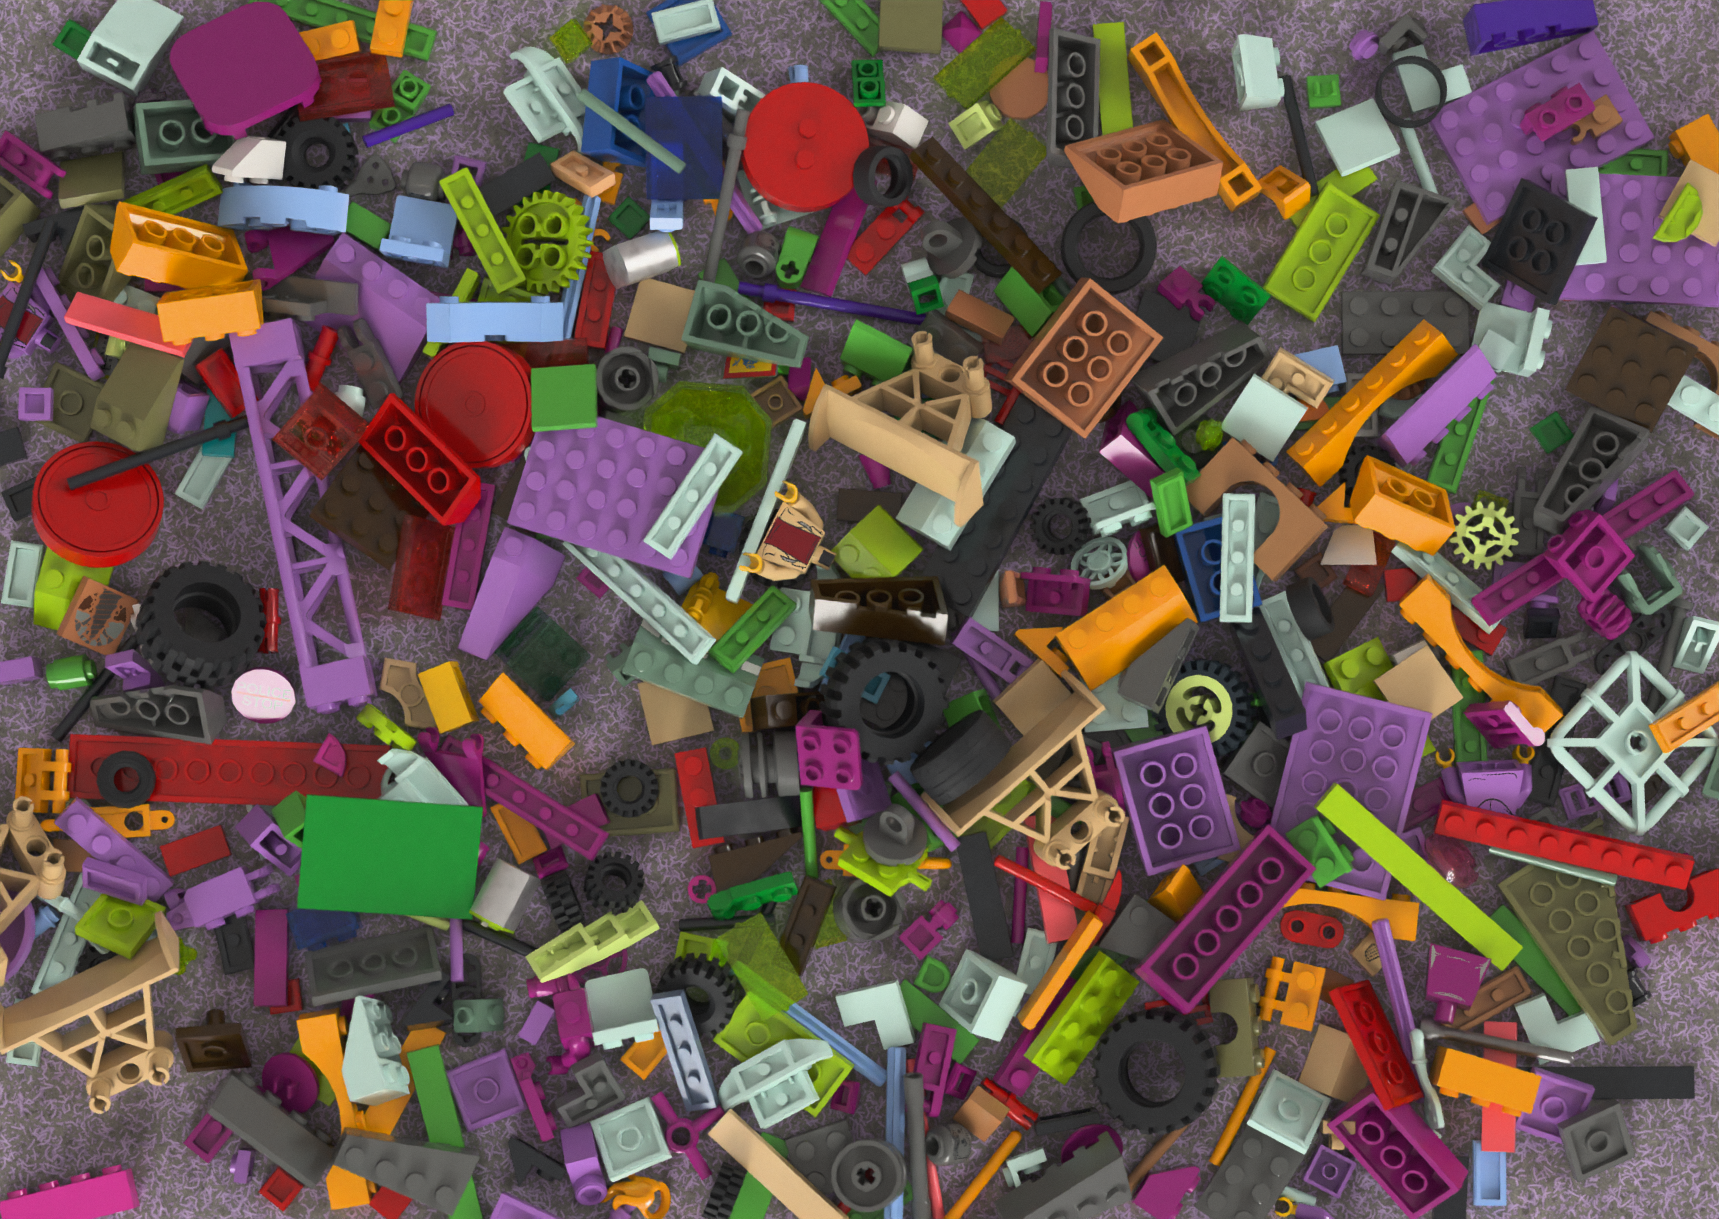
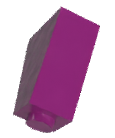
M1128 400L1120 406L1118 413L1113 418L1106 421L1099 453L1153 499L1150 480L1166 472L1129 430L1126 423L1127 417L1139 410L1134 403Z

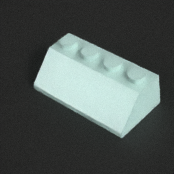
M971 418L961 453L979 461L982 495L984 497L1016 441L1014 436L982 418ZM916 483L895 518L948 551H951L968 523L967 521L962 527L955 525L954 508L956 502L919 483Z

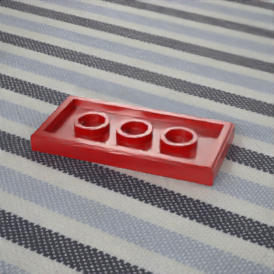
M1367 979L1338 987L1328 992L1384 1111L1423 1098L1424 1094L1370 981Z

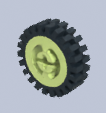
M1206 659L1185 662L1181 666L1159 714L1152 712V718L1157 717L1158 724L1154 725L1156 731H1162L1163 735L1194 728L1190 724L1191 721H1197V725L1214 722V729L1208 733L1215 758L1227 755L1230 751L1236 750L1240 746L1239 743L1246 740L1248 737L1247 729H1252L1254 722L1250 721L1252 715H1255V708H1251L1250 702L1255 700L1253 694H1248L1247 692L1250 686L1247 681L1242 682L1240 678L1243 675L1239 671H1232V666L1227 663L1221 664L1219 663L1220 661ZM1199 686H1203L1212 690L1218 698H1210L1209 694L1193 697L1192 692ZM1200 704H1204L1203 708L1207 710V715H1203L1204 711L1200 708Z

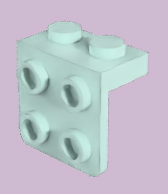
M1487 302L1478 313L1471 347L1474 344L1478 346L1487 330L1491 329L1516 344L1502 371L1529 377L1536 372V369L1542 368L1545 359V351L1541 350L1543 339H1548L1552 329V320H1548L1550 310L1537 308L1530 313Z
M1131 480L1079 500L1081 507L1086 508L1088 511L1086 513L1087 518L1091 517L1092 523H1088V525L1092 529V535L1100 533L1102 538L1120 532L1123 524L1130 522L1131 526L1135 527L1148 522L1153 517L1152 513L1156 510L1155 508H1157L1154 502L1149 503L1146 493Z
M645 968L590 979L585 983L595 1031L592 1033L595 1045L603 1044V1048L606 1050L623 1046L622 1039L634 1037L636 1043L655 1039L654 1032H658L660 1029L650 1001L653 992L649 973Z

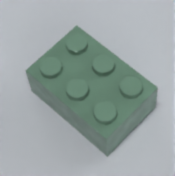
M190 99L136 103L132 112L141 175L191 171L206 163L212 169V165L236 141L234 136L220 135L217 133L211 135L204 127L203 121Z

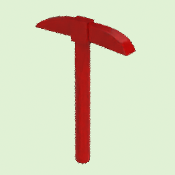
M1002 855L996 856L994 860V866L1084 912L1090 911L1098 916L1103 926L1086 951L1090 950L1097 943L1116 914L1122 889V876L1119 869L1103 902H1098L1097 904Z

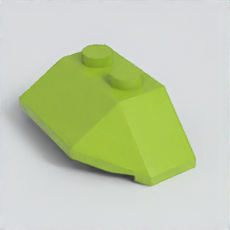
M47 546L34 593L33 624L58 631L83 576L109 586L114 566L94 568L74 564L58 556Z

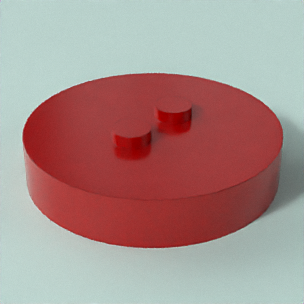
M811 82L791 83L765 95L750 113L745 136L748 138L746 148L741 152V161L748 180L754 189L767 201L780 208L794 212L820 211L840 202L854 188V165L859 155L869 147L868 133L860 113L846 97L836 90Z
M458 342L440 351L425 367L416 388L415 414L470 468L487 469L504 465L518 457L531 443L535 435L532 429L531 367L517 352L509 347L493 342Z
M99 441L78 443L57 452L43 465L36 477L33 488L31 513L34 526L40 538L58 556L81 566L104 568L117 566L133 560L151 545L161 524L164 495L159 478L152 467L147 463L70 490L66 478L136 453L117 444Z

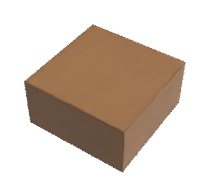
M782 375L748 395V398L769 431L803 411L794 393L788 389V384Z
M977 1085L960 1105L952 1119L962 1124L967 1130L985 1142L1002 1123L1010 1109Z

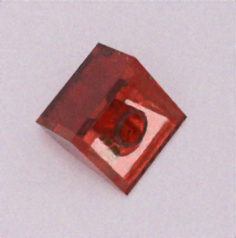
M320 382L272 440L322 481L359 441L370 423Z

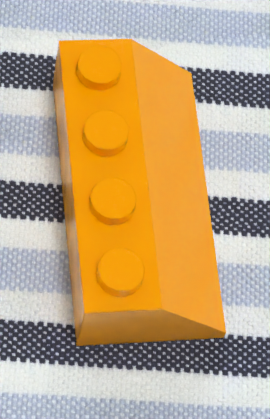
M120 201L117 204L110 253L117 272L127 276L133 275L150 279L157 283L163 282L176 285L183 289L242 282L246 276L248 268L234 230Z
M1163 565L1057 633L1056 640L1091 692L1130 667L1132 662L1185 619L1189 618L1196 624L1198 620L1181 589L1165 565Z

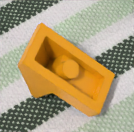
M1281 165L1258 180L1262 187L1261 193L1275 202L1285 220L1310 203L1311 186L1308 181Z
M815 368L803 408L805 419L811 417L815 402L825 385L817 368ZM844 375L831 382L833 388L849 396L862 391V385L856 375L851 378L848 375Z
M1345 482L1317 506L1327 516L1323 522L1357 524L1353 521L1350 503H1348V508L1344 507Z
M1063 627L1018 629L1013 635L1037 658L1042 659L1059 678L1062 677L1060 674L1062 671L1069 670L1070 667L1065 664L1069 659L1056 647L1052 650L1047 647Z

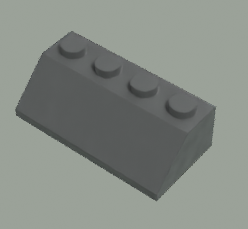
M1057 28L1049 29L1046 155L1050 165L1075 169L1064 152L1065 145L1098 137L1100 39Z
M232 1069L208 1099L207 1113L312 1190L331 1161V1155L335 1149V1145L332 1144L334 1138L321 1128L315 1131L306 1123L309 1120L299 1111L293 1109L289 1112L280 1105L283 1101L270 1090L264 1093L254 1086L257 1082L249 1074L242 1070L238 1074Z

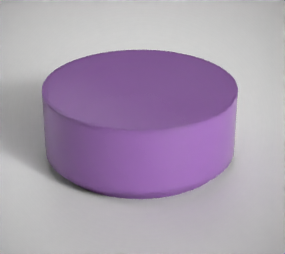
M585 1175L579 1178L574 1184L575 1199L583 1205L600 1203L607 1196L605 1180L598 1175Z

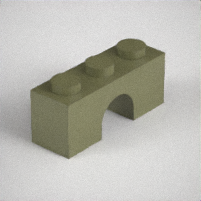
M1253 977L1219 979L1209 990L1211 1013L1223 1012L1231 1015L1237 1023L1238 1032L1231 1043L1214 1045L1218 1052L1216 1062L1220 1064L1221 1071L1217 1078L1261 1074V1068L1265 1066V1054L1263 1048L1259 1049L1258 1036L1262 1035V1020L1260 1016L1256 1015V1003H1259L1260 1000L1259 986L1254 984Z

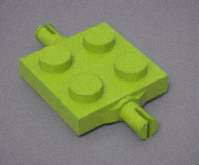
M842 825L837 828L834 837L849 845L840 855L838 866L889 897H892L900 887L909 882L923 889V891H927V888L929 889L932 879L917 872L920 864L927 858V848L922 857L913 864L906 866L905 863L897 864V867L886 866L876 862L867 854L864 848L865 844L863 843V831L854 834Z

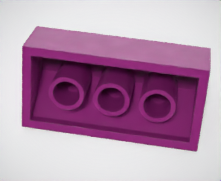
M1371 1083L1360 1090L1327 1123L1332 1132L1410 1219H1418L1458 1192L1469 1173L1409 1104L1384 1111ZM1342 1121H1356L1355 1134H1350Z

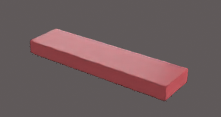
M81 292L76 293L64 316L68 324L183 358L192 344L191 342L184 345H173V341L164 342L159 315Z
M1036 815L1028 816L1023 821V824L1035 829ZM1051 816V824H1052L1057 818ZM1026 835L1032 870L1071 890L1067 870L1060 869L1058 866H1050L1038 857L1034 851L1033 844L1035 839ZM1036 887L1047 944L1068 941L1078 926L1074 906Z
M1484 1021V1034L1517 1041L1518 1023ZM1483 1047V1059L1517 1069V1054ZM1490 1102L1489 1108L1482 1106L1481 1151L1515 1153L1516 1116L1501 1112L1503 1105Z

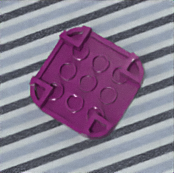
M256 1L243 5L188 31L176 40L170 52L169 59L176 80L181 84L201 117L204 127L211 135L214 133L234 136L235 140L247 137L245 129L300 102L305 109L314 102L313 96L322 82L314 56L287 13L280 6L270 2Z

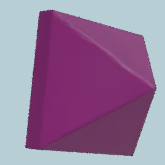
M962 11L942 27V36L959 54L982 34L980 29Z
M562 846L532 858L539 879L566 870L569 866Z
M955 1062L949 1068L944 1093L964 1101L977 1071Z
M844 1079L832 1095L830 1109L855 1114L861 1099L860 1082Z

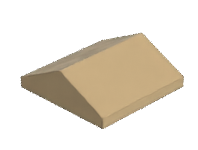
M1319 1023L1298 1082L1313 1090L1348 1103L1360 1090L1365 1088L1369 1077L1349 1035Z

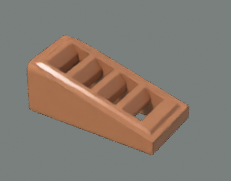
M1012 570L1005 571L999 577L1000 601L1003 608L1026 606L1024 579L1020 578V573Z

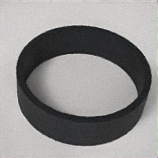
M1405 56L1390 63L1380 75L1375 88V100L1381 114L1392 124L1403 128H1417L1432 121L1444 106L1447 97V84L1441 70L1430 60L1419 56ZM1402 64H1415L1431 72L1440 88V102L1436 111L1427 118L1415 121L1405 120L1394 115L1385 105L1381 91L1383 78L1388 71Z

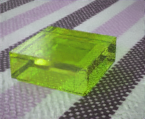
M577 19L569 20L549 37L566 64L576 60L593 45Z

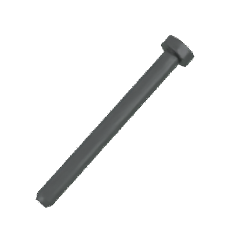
M1675 598L1671 601L1670 606L1675 607L1672 623L1667 632L1656 669L1666 680L1687 611L1692 612L1694 603L1680 598ZM1652 684L1646 707L1655 714L1658 711L1663 694Z

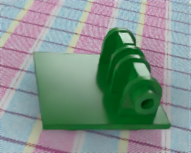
M1223 256L1219 258L1201 282L1203 285L1202 289L1206 295L1219 302L1229 310L1233 318L1244 322L1247 326L1272 296Z

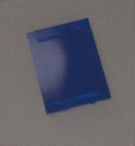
M666 95L665 97H645L646 134L687 164L684 170L678 174L646 150L647 200L682 199L686 201L688 199H719L723 181L722 96L671 97Z

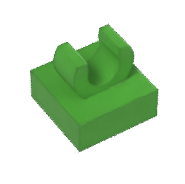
M1338 74L1306 77L1308 109L1336 108L1341 106Z

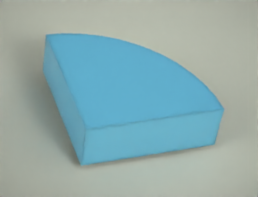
M570 688L548 710L554 718H559L579 701V697Z

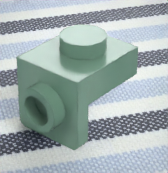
M503 998L455 1000L453 1002L455 1032L504 1030Z

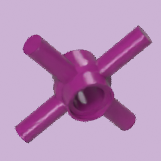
M662 1091L651 1097L668 1125L664 1136L669 1150L676 1153H685L701 1180L712 1175V1171L696 1145L699 1140V1132L726 1114L721 1105H717V1108H712L694 1121L686 1118H678ZM678 1127L687 1128L691 1134L690 1141L686 1144H678L673 1139V1131Z

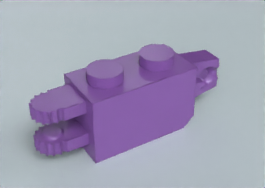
M272 865L265 866L251 873L248 867L240 866L187 889L184 896L185 902L167 912V919L174 931L194 926L196 928L206 926L207 931L226 924L224 921L226 917L236 914L237 918H241L255 912L254 906L262 903L261 899L281 891L279 883L268 885L260 891H257L253 881L265 878L274 872Z

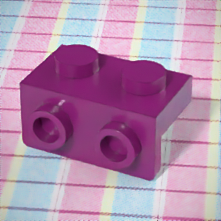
M1579 82L1569 89L1567 86L1559 89L1551 95V100L1541 105L1538 102L1529 107L1524 112L1525 116L1519 126L1525 135L1535 131L1541 141H1545L1591 114L1596 107Z
M1032 567V573L1021 572L1020 578L1029 579L1025 611L1083 617L1087 615L1090 578L1079 577V571L1060 569V575L1051 574V568Z

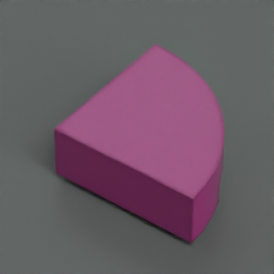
M328 733L313 761L341 777L344 775L347 762L345 750H343L341 742L334 735Z

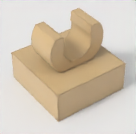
M1322 1118L1319 1124V1131L1323 1134H1329L1328 1148H1331V1150H1344L1345 1145L1327 1126L1331 1118ZM1342 1121L1349 1133L1355 1134L1356 1121Z

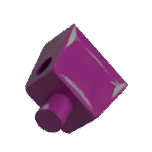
M1433 943L1430 944L1427 958L1425 1000L1438 1003L1434 1016L1435 1021L1452 1025L1456 1009L1470 1010L1490 965V958Z

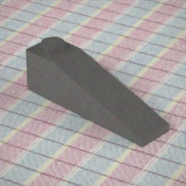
M170 685L92 697L89 701L94 726L212 744L227 723L223 696L200 688Z

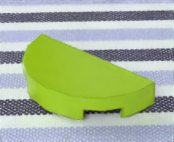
M1688 182L1656 231L1653 239L1661 242H1678L1689 237L1699 226L1703 215L1702 202L1698 196V191Z

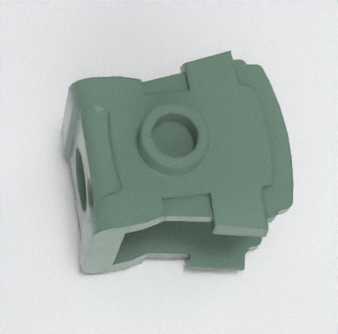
M1641 543L1636 549L1661 587L1643 598L1630 572L1625 568L1612 583L1615 588L1618 587L1623 594L1622 601L1632 613L1651 615L1678 597L1683 592V588L1674 576L1675 570L1672 565L1662 558L1653 545Z

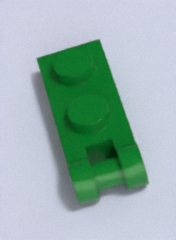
M1145 407L1127 417L1126 423L1129 430L1165 472L1178 467L1184 473L1186 486L1194 483L1201 476V473L1196 469L1195 462L1176 445L1174 437L1159 425L1157 413L1153 408Z

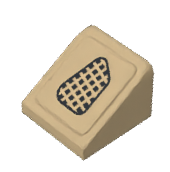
M1370 931L1348 954L1370 977H1374L1382 968L1375 936Z

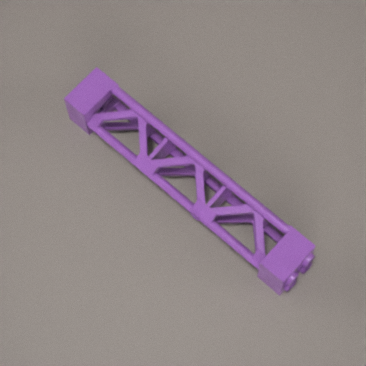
M292 318L264 323L260 329H256L257 333L253 335L238 336L237 332L228 333L241 386L307 707L316 710L317 713L326 715L341 711L340 705L344 704L353 706V708L363 707L368 703L372 704L371 698L379 697L371 659L367 658L346 561V551L342 539L327 529L330 544H325L292 522L294 514L315 480L317 481L320 499L330 486L328 472L325 476L320 473L326 466V462L317 455L319 451L323 452L322 445L313 453L297 439L271 423V419L294 382H296L301 408L316 418L305 368L308 361L301 328ZM280 371L263 396L258 375ZM280 432L287 435L285 440L278 438ZM291 437L294 441L288 446L292 449L298 443L301 445L296 451L298 454L303 449L308 451L304 458L277 463L272 438L286 445L285 442ZM310 455H313L315 459L311 464L307 463L306 460ZM319 460L322 465L316 470L313 466ZM302 470L284 496L279 475ZM292 537H297L326 557L298 562ZM323 569L305 596L300 574ZM336 578L338 580L351 644L340 640L313 621V616ZM313 636L318 637L349 657V659L319 665Z

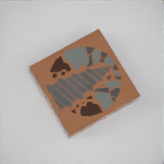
M83 576L56 634L103 655L114 654L131 620L130 615L134 614L132 605L138 604L140 600Z

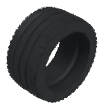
M1093 201L1080 208L1068 221L1061 239L1062 261L1068 274L1076 283L1081 278H1091L1110 295L1123 293L1138 285L1150 272L1157 252L1155 231L1147 216L1129 220L1128 223L1137 233L1140 244L1138 259L1132 269L1122 276L1114 278L1098 277L1085 268L1080 261L1077 249L1079 235L1085 225L1095 218L1107 216Z
M977 710L956 722L937 737L934 743L928 745L926 751L920 754L912 763L910 771L920 786L924 788L925 792L938 805H944L964 794L988 775L1007 755L1011 744L991 717L983 710Z

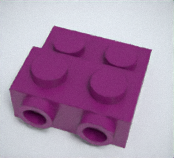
M1585 509L1584 511L1574 513L1569 518L1568 523L1570 526L1563 534H1558L1549 540L1547 544L1549 550L1543 556L1562 577L1570 580L1586 600L1594 603L1635 557V554L1600 513Z

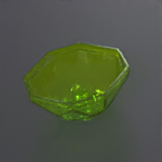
M678 381L645 409L643 430L703 448L707 446L716 433L743 452L720 486L712 512L732 514L767 484L772 420L742 385Z

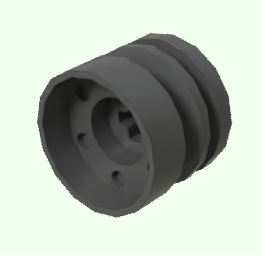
M796 729L775 730L773 745H766L763 732L757 731L758 746H751L749 732H741V741L738 749L739 781L744 789L745 798H754L753 784H760L761 797H767L769 783L776 784L779 797L800 795Z

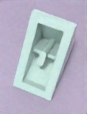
M1697 616L1685 618L1672 667L1704 674L1719 641V622Z

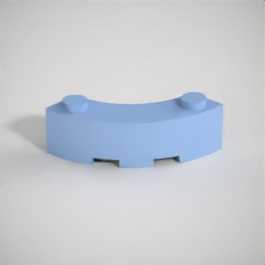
M233 182V187L223 188V193L220 194L218 227L239 231L273 230V227H286L287 224H290V229L293 231L331 236L346 232L349 194L338 193L337 187L321 185L318 189Z
M440 296L439 303H426L427 342L563 341V302H550V296H531V302H459V296Z

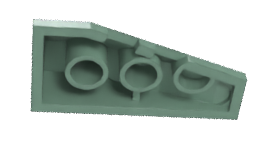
M698 279L681 340L692 349L703 352L801 368L809 337L745 298L729 286Z

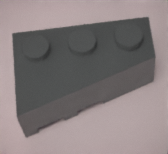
M123 92L113 94L114 101L99 104L97 99L87 101L88 107L72 109L71 106L37 114L35 115L40 152L47 158H51V161L57 162L70 159V154L82 152L83 156H95L101 154V149L113 147L115 151L132 149V144L136 143L132 116L135 106Z
M1396 180L1388 193L1360 275L1391 285L1457 200Z
M1130 893L1095 946L1143 960L1176 922L1138 895Z

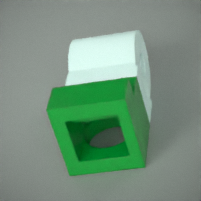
M923 257L901 264L902 273L916 314L920 315L944 307L938 280L930 270L926 258ZM925 295H933L935 297L928 303L919 302V299Z

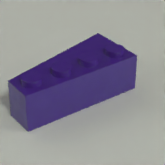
M1503 0L1474 4L1463 19L1470 56L1589 33L1599 25L1593 0Z

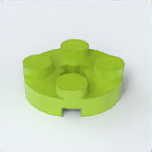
M370 703L355 717L369 729L375 726L373 729L374 734L386 744L390 745L394 741L391 745L394 749L411 751L417 743L415 738Z

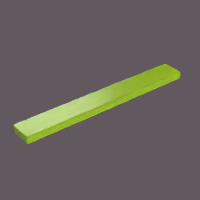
M1334 782L1313 806L1484 957L1490 958L1491 963L1499 970L1503 971L1522 950L1523 947L1337 783Z

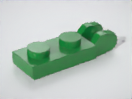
M787 871L717 892V894L714 893V895L708 897L707 906L711 910L713 918L715 917L716 920L719 919L720 921L725 918H733L736 911H753L762 904L772 901L785 902L791 899L792 896L797 895L799 891L792 872Z

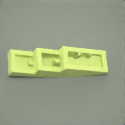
M641 900L633 908L629 907L627 912H621L614 916L612 911H610L585 928L580 922L525 957L541 983L599 962L633 945L660 928Z

